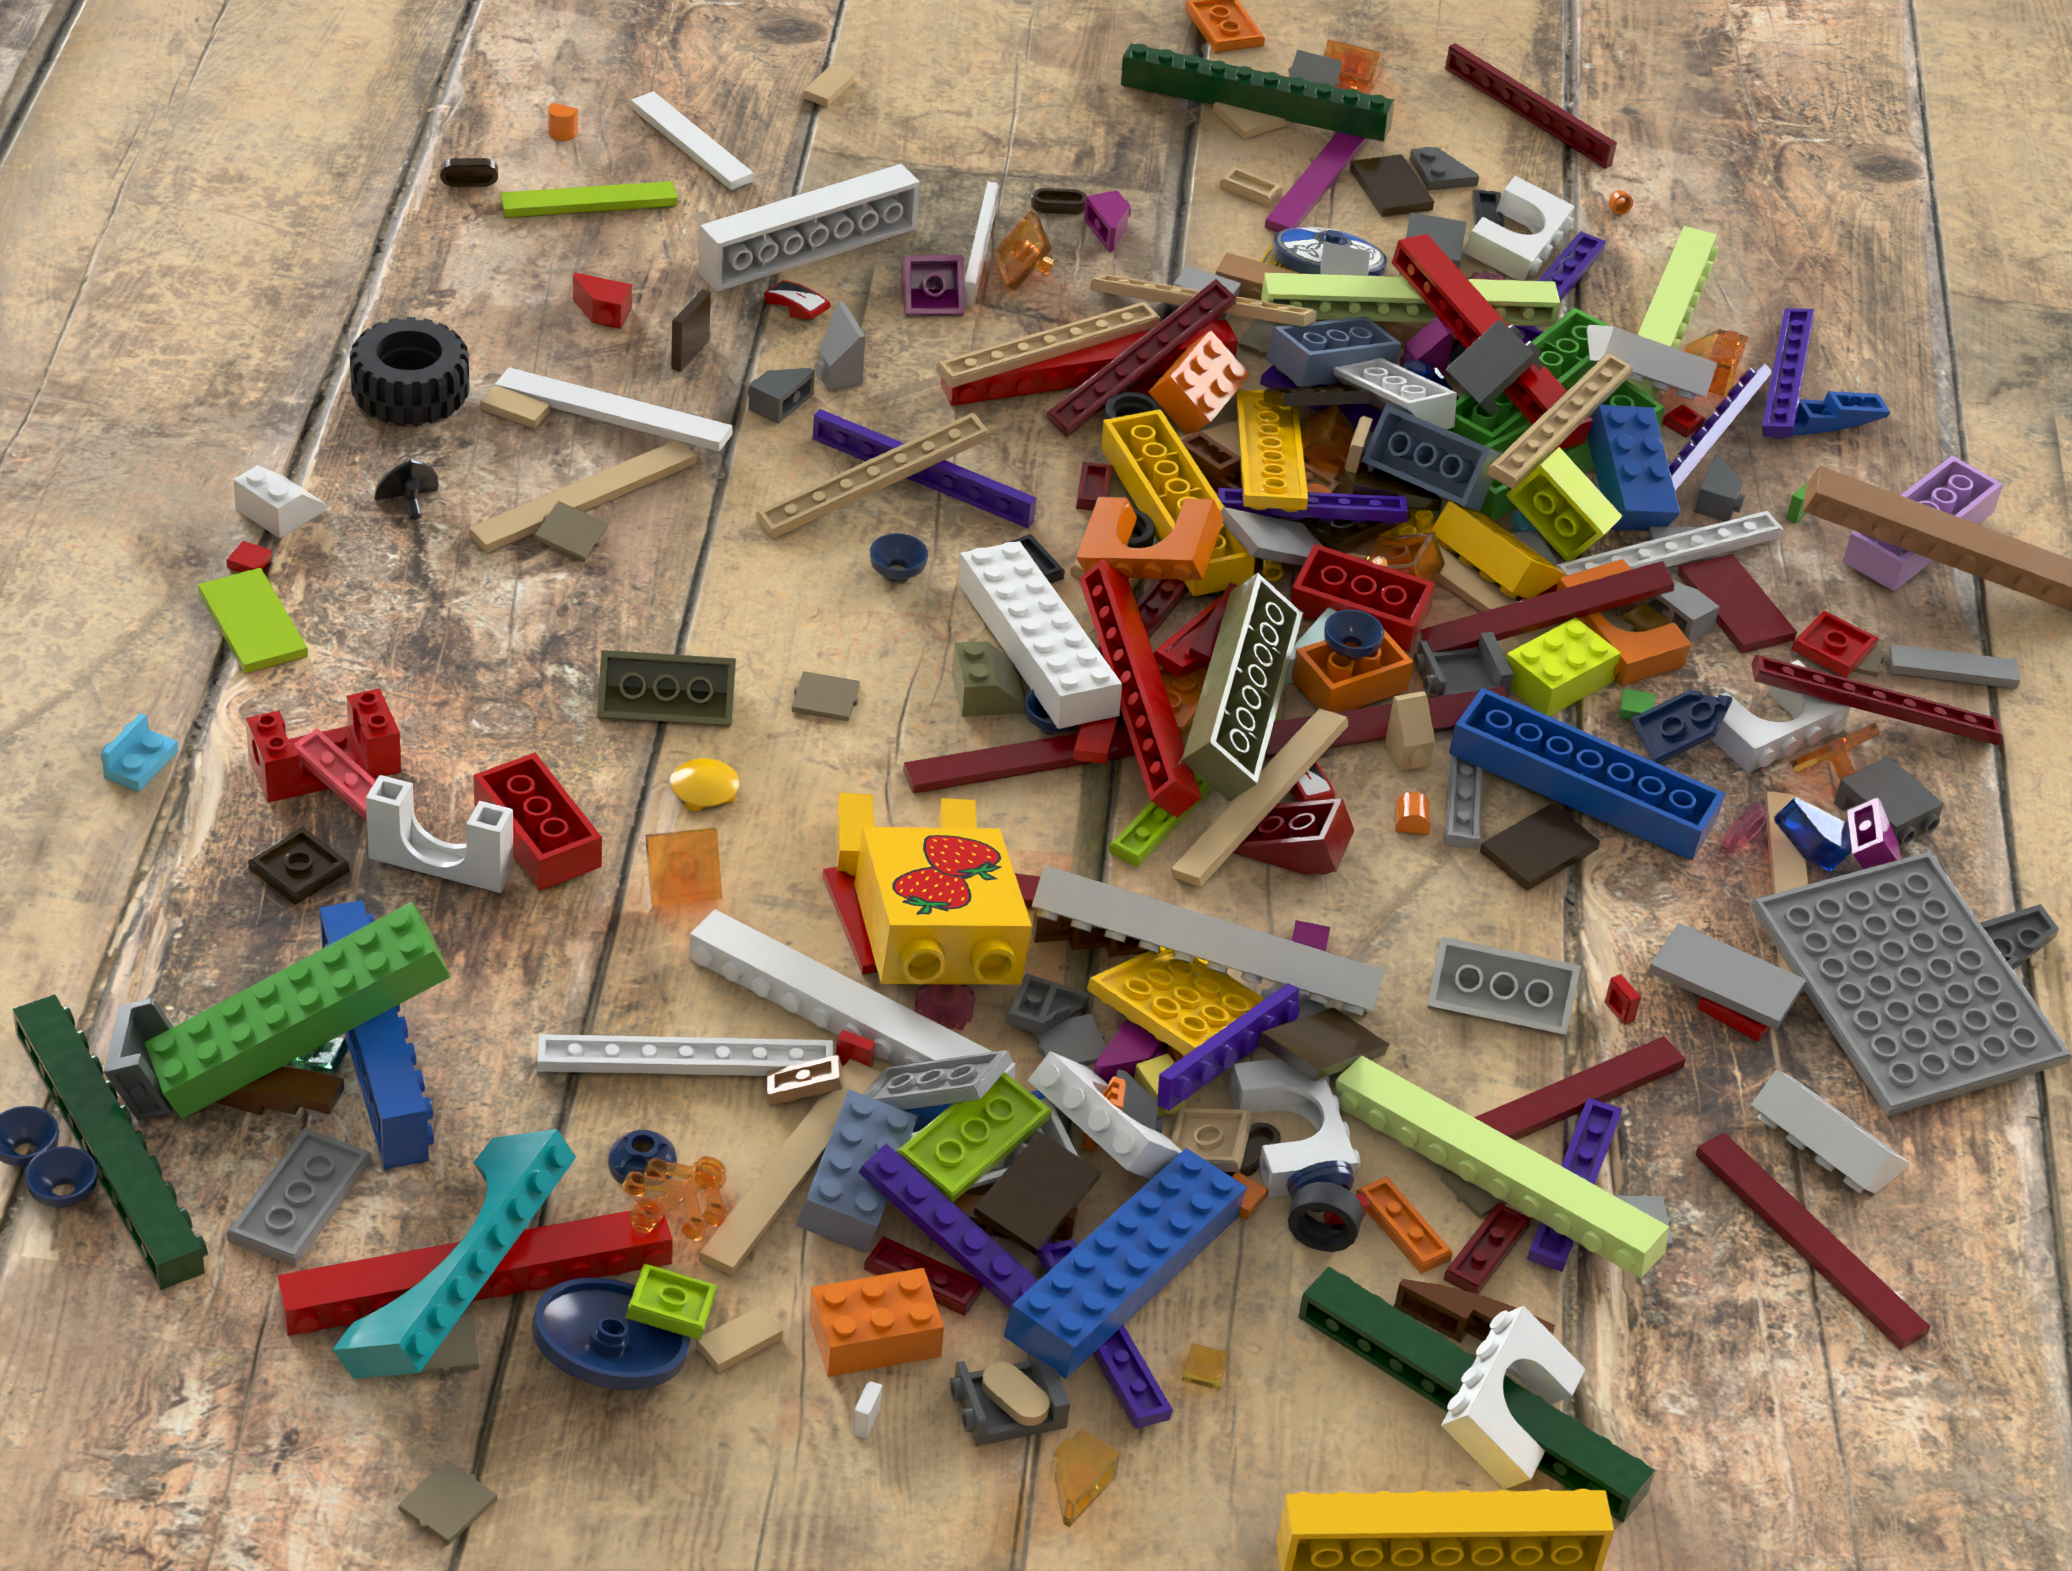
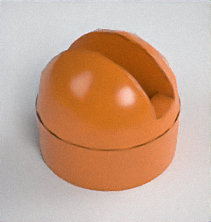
M1617 190L1610 195L1609 206L1616 214L1623 215L1631 210L1633 199L1627 192Z

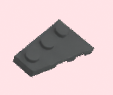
M2041 904L1980 923L2012 970L2056 938L2059 931L2058 926Z

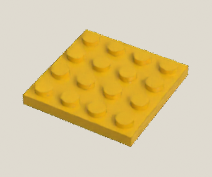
M1160 947L1159 953L1148 951L1090 978L1086 990L1097 996L1102 1003L1112 1006L1124 1014L1132 1023L1138 1024L1152 1033L1157 1040L1167 1043L1179 1051L1183 1057L1265 999L1228 974L1206 968L1208 961L1195 957L1193 963L1178 960L1172 957L1174 951Z

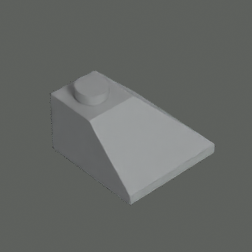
M844 301L838 302L819 348V360L815 363L816 376L818 380L823 381L828 391L859 386L863 383L866 336Z

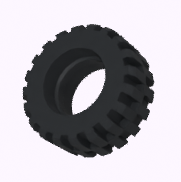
M407 317L405 320L393 318L387 323L379 322L374 324L372 329L367 328L362 332L360 337L353 343L352 350L350 351L351 392L355 402L371 417L377 416L382 422H395V425L405 426V424L422 426V423L425 422L430 424L436 423L441 417L446 419L454 413V410H458L469 394V353L465 342L453 329L449 331L446 325L442 323L435 324L432 320L426 318L423 320H416L415 317Z

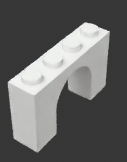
M1515 176L1504 189L1496 211L1502 212L1503 215L1526 226L1533 234H1518L1482 217L1471 231L1463 253L1518 281H1526L1531 274L1534 276L1537 274L1542 262H1546L1553 247L1556 248L1564 233L1567 234L1574 222V218L1571 215L1575 206Z
M1796 660L1791 663L1802 667H1806L1799 660ZM1770 686L1768 695L1790 713L1794 720L1772 722L1761 719L1750 713L1732 697L1733 700L1716 736L1711 738V740L1746 772L1750 773L1760 767H1766L1784 756H1790L1801 748L1814 745L1829 735L1838 734L1847 724L1850 707ZM1727 692L1721 694V695H1724V696H1730V697H1732V696H1731L1729 693H1727Z
M379 775L366 797L369 859L498 893L502 892L514 870L513 809L479 801L466 823L467 843H447L430 835L417 821L414 814L413 783Z
M1050 1051L1028 1079L1034 1087L1127 1171L1151 1180L1182 1152L1164 1134L1138 1123L1106 1099L1102 1093L1108 1084L1084 1065Z
M1280 1058L1233 1064L1229 1090L1236 1109L1251 1110V1113L1268 1111L1292 1112L1307 1119L1317 1130L1314 1136L1305 1140L1262 1146L1258 1172L1263 1186L1268 1188V1198L1290 1195L1286 1186L1288 1179L1299 1170L1319 1162L1331 1160L1348 1162L1352 1167L1355 1179L1356 1171H1359L1361 1166L1359 1152L1357 1149H1352L1349 1126L1347 1122H1342L1339 1100L1330 1091L1329 1076L1313 1081Z
M1525 1306L1510 1312L1502 1311L1491 1321V1331L1486 1340L1477 1348L1476 1354L1478 1356L1472 1367L1463 1375V1385L1458 1394L1449 1402L1447 1406L1449 1411L1441 1425L1504 1490L1531 1480L1545 1452L1515 1421L1509 1412L1503 1393L1505 1372L1507 1371L1516 1376L1534 1395L1542 1397L1547 1403L1552 1405L1573 1396L1585 1371V1368Z

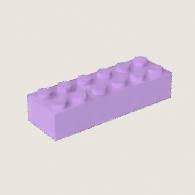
M1952 455L1900 496L1979 525L1994 513L2003 484ZM1857 531L1851 533L1843 558L1844 563L1893 592L1933 561L1927 557Z

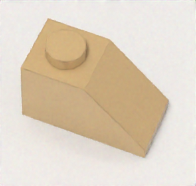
M1425 691L1394 696L1384 744L1399 771L1430 766L1435 739Z

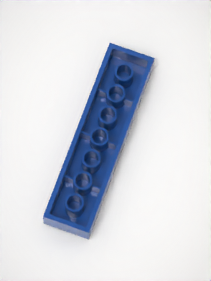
M1483 687L1456 723L1449 749V754L1692 861L1717 822L1726 794Z
M363 900L319 908L322 949L375 921L373 913H366ZM400 1004L344 1033L384 1170L429 1161L428 1145L434 1144L432 1126L430 1122H427V1120L433 1119L432 1104L429 1097L423 1098L422 1092H425L423 1074L421 1070H414L413 1065L417 1064L416 1053L413 1043L407 1044L405 1038H408V1028L405 1017H398L397 1012H400Z
M1185 1148L1012 1304L1003 1337L1035 1359L1038 1358L1057 1370L1058 1374L1063 1378H1068L1238 1218L1247 1187L1191 1150Z

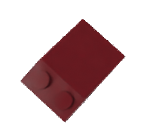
M1343 798L1277 804L1233 853L1304 875L1318 873L1325 875L1337 871L1355 830Z

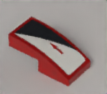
M782 280L764 292L766 303L788 306L790 317L812 320L831 308L830 302L808 287L791 281Z
M1316 762L1290 789V794L1300 802L1335 799V791Z

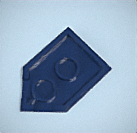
M1688 690L1630 719L1652 761L1659 764L1715 737L1733 699L1730 696L1718 695V697L1703 695L1701 691Z

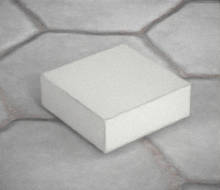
M871 1381L866 1384L854 1409L853 1432L855 1436L867 1439L881 1409L883 1385Z

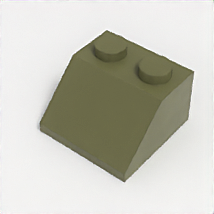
M988 641L955 643L952 674L961 715L1024 714L1025 696L1020 674L1010 658Z

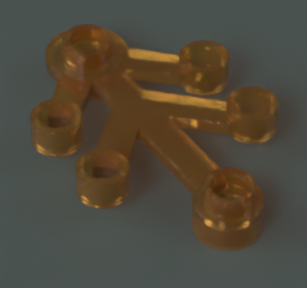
M709 1156L699 1158L692 1166L665 1162L659 1158H651L645 1167L644 1174L636 1171L629 1172L623 1183V1189L629 1195L640 1197L644 1194L645 1190L666 1193L657 1200L647 1197L638 1198L630 1213L631 1225L637 1231L649 1233L659 1226L664 1214L680 1203H683L686 1221L682 1227V1233L691 1240H701L708 1228V1224L721 1226L729 1212L728 1208L723 1204L719 1190L726 1182V1168L724 1164L718 1159ZM668 1175V1176H674V1177L684 1178V1179H687V1180L683 1182V1181H677V1180H671V1179H665V1178H666V1176ZM701 1189L704 1191L708 1203L703 1215L697 1197V1192Z

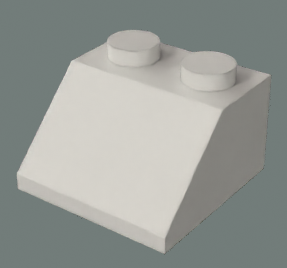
M258 465L233 479L235 509L279 539L327 510V504L286 477Z

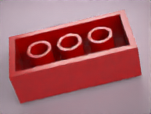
M1314 544L1292 587L1291 603L1303 613L1302 617L1316 621L1328 607L1335 611L1359 610L1366 612L1380 621L1383 629L1402 650L1410 652L1431 609L1435 582Z
M536 752L473 775L475 807L479 801L513 809V856L539 891L602 867V836Z

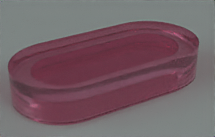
M1758 802L1753 803L1730 826L1723 838L1722 848L1732 854L1739 852L1762 829L1769 814L1768 808Z

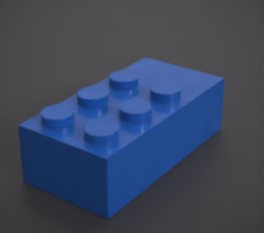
M1599 405L1590 416L1593 422L1588 432L1587 440L1600 492L1622 515L1611 529L1649 531V527H1668L1681 512L1654 407Z

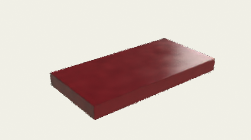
M1733 554L1679 566L1677 575L1686 586L1699 590L1720 606L1716 623L1740 653L1796 639L1797 631Z

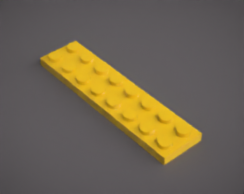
M1238 389L1235 395L1244 506L1254 510H1265L1267 508H1279L1287 512L1307 510L1308 493L1298 406L1283 407L1264 401V390Z

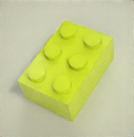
M1560 447L1506 494L1511 502L1566 562L1573 561L1605 535L1622 517Z
M1575 617L1507 653L1506 660L1514 673L1511 691L1536 711L1551 716L1614 682L1615 675L1613 673L1615 666L1619 663L1621 652Z

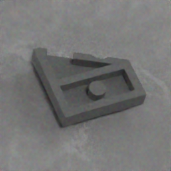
M1438 147L1411 149L1409 159L1427 190L1478 186L1479 175Z
M1025 973L1022 984H1020L1009 1010L1006 1024L1040 1035L1086 1009L1090 994Z

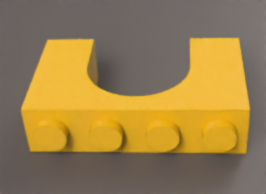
M838 793L836 809L837 871H846L849 875L856 876L862 828L876 827L873 813V794ZM941 798L938 828H977L976 801Z

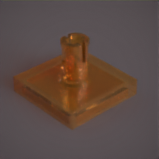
M1029 211L993 251L1006 286L1015 291L1035 268L1046 274L1054 266L1053 257L1048 255L1052 250L1039 216L1032 211Z
M1872 723L1794 759L1790 763L1796 774L1823 761H1831L1839 780L1857 772L1849 755L1851 748L1881 733L1876 723Z
M716 828L645 835L652 906L723 899Z

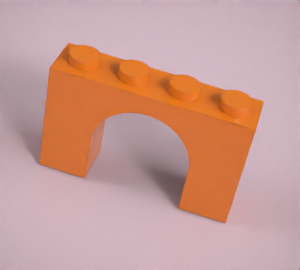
M1098 497L1076 556L1085 574L1099 561L1104 560L1126 575L1128 579L1203 580L1224 520L1214 499H1184L1176 524L1165 539L1150 547L1131 548L1127 545L1137 516L1128 499L1122 497Z
M1624 559L1613 561L1559 578L1556 591L1632 569ZM1601 612L1577 618L1621 652L1619 663L1615 666L1613 673L1615 680L1620 686L1685 666L1691 642L1675 623L1644 632H1629L1610 624Z

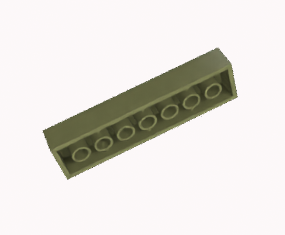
M1259 573L1230 591L1182 757V761L1190 769L1196 772L1214 791L1220 793L1228 801H1231L1258 783L1303 615L1300 610Z

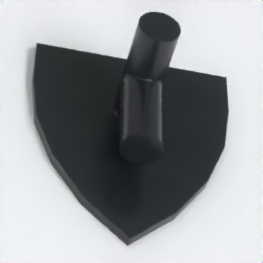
M410 459L384 475L377 484L374 499L381 500L404 496L409 519H419L422 514L417 495L437 491L439 485L438 475L431 466L424 462Z

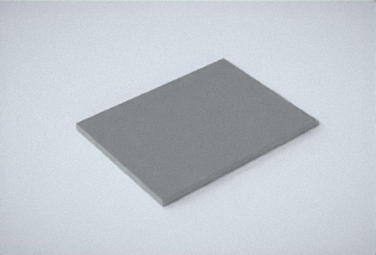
M1930 851L1757 898L1752 901L1750 908L1793 974L1806 979L1804 991L1887 1117L2069 1063L2072 1058L2068 1048Z

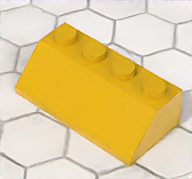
M1451 500L1448 501L1431 529V533L1440 539L1437 543L1439 546L1451 553H1454V551L1459 553L1458 560L1471 568L1478 567L1480 569L1478 574L1491 583L1498 582L1501 585L1499 590L1513 599H1516L1517 595L1527 599L1533 598L1557 584L1559 578L1567 575L1484 513Z

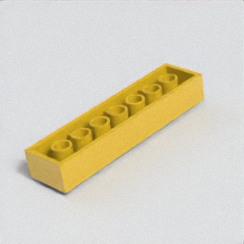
M1161 409L1103 420L1101 450L1109 463L1113 465L1114 471L1138 509L1152 519L1155 527L1154 534L1159 542L1165 539L1173 530L1184 499H1214L1221 512L1224 507ZM1222 523L1203 580H1187L1184 582L1193 597L1226 590L1230 582L1239 586L1253 576L1255 557H1252Z
M1540 1489L1536 1491L1498 1490L1495 1492H1471L1468 1490L1430 1492L1424 1490L1405 1493H1391L1389 1491L1351 1493L1342 1491L1338 1493L1313 1494L1299 1492L1296 1494H1286L1276 1547L1280 1571H1602L1614 1533V1527L1606 1490L1550 1491Z

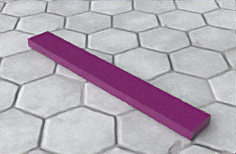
M1337 132L1265 220V228L1279 232L1287 228L1298 227L1369 139Z

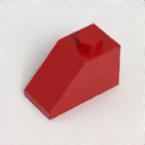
M575 272L573 275V300L592 323L621 329L632 309V284Z

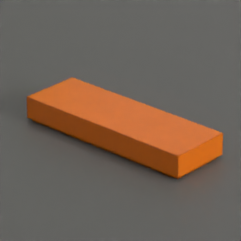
M1388 1176L1357 1189L1356 1194L1363 1193L1367 1195L1370 1205L1367 1212L1420 1274L1451 1261L1453 1251Z

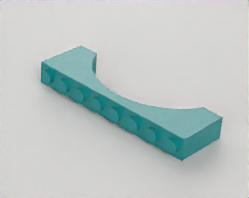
M557 1129L493 1137L473 1162L487 1182V1194L482 1209L466 1236L448 1257L418 1284L381 1309L354 1321L332 1349L353 1379L421 1372L576 1159L575 1154Z

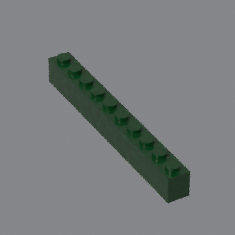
M1131 43L1122 57L1121 85L1211 105L1219 102L1283 118L1289 122L1381 142L1385 141L1391 129L1394 100L1383 95L1365 94L1355 89L1337 88L1327 83L1309 82L1299 77L1281 76L1275 72L1253 70L1248 66L1239 67L1219 60H1206L1196 55H1183L1168 49L1150 48L1144 44Z
M55 994L13 1008L15 1031L18 1039L79 1147L90 1154L95 1160L98 1171L97 1178L160 1290L204 1274L203 1257L208 1255V1250L202 1235H195L193 1233L192 1221L186 1208L179 1209L173 1185L170 1181L164 1182L161 1178L162 1171L156 1156L152 1155L149 1157L146 1152L147 1145L140 1130L134 1131L132 1128V1118L125 1104L119 1105L117 1102L116 1089L109 1080L105 1081L103 1068L96 1054L91 1056L88 1052L89 1045L82 1030L76 1031L74 1017L68 1006L62 1007Z
M1329 1266L1303 1293L1298 1318L1443 1410L1449 1411L1447 1406L1451 1399L1458 1394L1463 1385L1462 1377L1472 1367L1477 1358L1476 1356L1465 1352L1449 1342L1444 1336L1433 1332L1417 1322L1412 1316L1401 1312L1385 1302L1380 1296L1369 1292L1353 1282L1348 1276L1340 1274ZM1504 1375L1503 1393L1509 1412L1515 1421L1545 1451L1537 1469L1571 1491L1578 1489L1606 1490L1611 1516L1624 1523L1648 1494L1655 1470L1646 1465L1641 1459L1630 1455L1614 1445L1606 1437L1598 1435L1579 1423L1574 1417L1566 1415L1547 1403L1542 1397L1534 1395L1513 1382L1510 1377Z

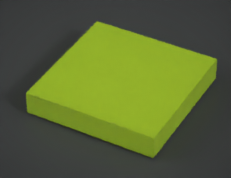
M644 1264L625 1318L701 1340L718 1286Z

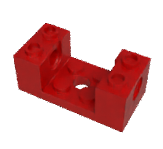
M380 688L347 695L348 726L322 731V733L373 779L378 778L379 775L389 776L402 773L400 731ZM280 711L246 718L248 757L267 803L330 789L299 761V755L294 743L304 736L287 738L285 722Z

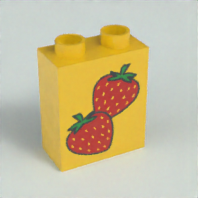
M862 828L854 886L881 984H1022L1032 924L1000 828Z

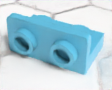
M140 713L131 723L125 725L122 732L111 743H108L103 748L101 761L104 778L140 792L179 751L178 741L149 730L147 715Z

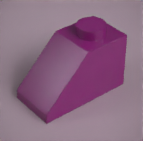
M1118 190L1086 196L1084 221L1108 252L1114 251L1127 230L1128 217L1131 215L1129 202L1122 197Z
M1438 316L1405 343L1404 353L1399 361L1400 367L1433 382L1445 380L1453 333Z
M1878 797L1847 810L1852 853L1863 869L1901 859L1898 842Z
M1296 920L1292 941L1326 952L1331 927Z
M1126 1019L1094 1064L1093 1072L1107 1084H1109L1113 1076L1117 1077V1070H1125L1134 1079L1136 1064L1167 1054L1163 1050L1164 1042L1157 1040L1152 1033L1140 1025Z

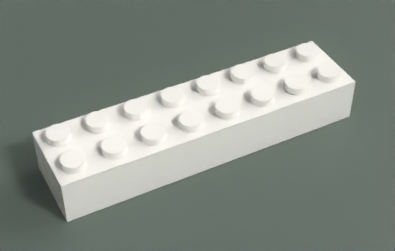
M902 164L702 224L700 225L699 274L716 292L916 230L920 181Z
M1020 541L1006 542L1003 545L976 548L972 551L960 553L959 586L1030 689L1034 690L1035 696L1057 728L1060 729L1120 716L1121 681Z

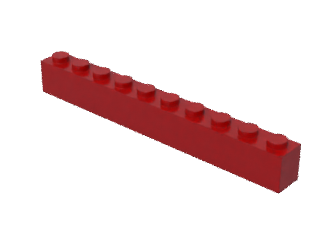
M1428 234L1398 240L1391 263L1466 349L1498 319L1509 327ZM1532 364L1503 392L1533 425L1567 391L1545 366L1539 370ZM1588 416L1554 450L1558 447L1565 449L1584 444L1593 420Z
M1226 319L1215 320L1144 377L1164 375L1189 345L1210 330L1235 358L1238 339ZM1150 330L1140 331L950 388L941 377V386L951 406L1076 388Z
M1101 560L1084 574L1079 581L1104 659L1122 683L1120 708L1150 801L1178 818L1199 801L1202 796L1193 770L1182 761L1185 746L1129 579L1110 564Z
M662 1205L523 1230L472 1301L504 1297L509 1294L530 1290H542L573 1279L617 1276L626 1272L642 1270L644 1264L655 1267L672 1264L673 1238ZM460 1242L277 1275L279 1301L287 1336L300 1333L307 1334L316 1330L338 1326H349L354 1321L381 1309L423 1280L448 1257Z

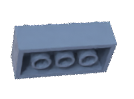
M1366 316L1313 322L1304 327L1295 325L1277 326L1273 328L1266 360L1273 364L1277 371L1284 373L1293 380L1294 384L1298 387L1305 388L1322 384L1333 385L1334 383L1341 382L1333 374V368L1377 358H1383L1396 364L1402 343Z
M1386 404L1362 458V462L1479 512L1494 479L1487 475L1489 466L1502 453Z
M848 1089L796 1226L867 1253L888 1199L858 1172L861 1166L885 1143L897 1152L900 1147L908 1142L918 1116Z

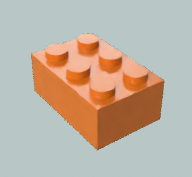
M1210 330L1185 349L1148 393L1187 435L1197 432L1209 424L1250 374Z
M1384 630V637L1380 648L1375 653L1358 660H1349L1347 657L1338 655L1329 647L1325 640L1296 649L1291 679L1318 709L1330 712L1346 711L1408 691L1413 661ZM1349 642V643H1344V644H1343V645H1346V646H1349V647L1360 648V647H1359L1357 644H1355V643H1350V642Z
M924 1268L811 1287L809 1319L828 1377L941 1357L944 1325Z

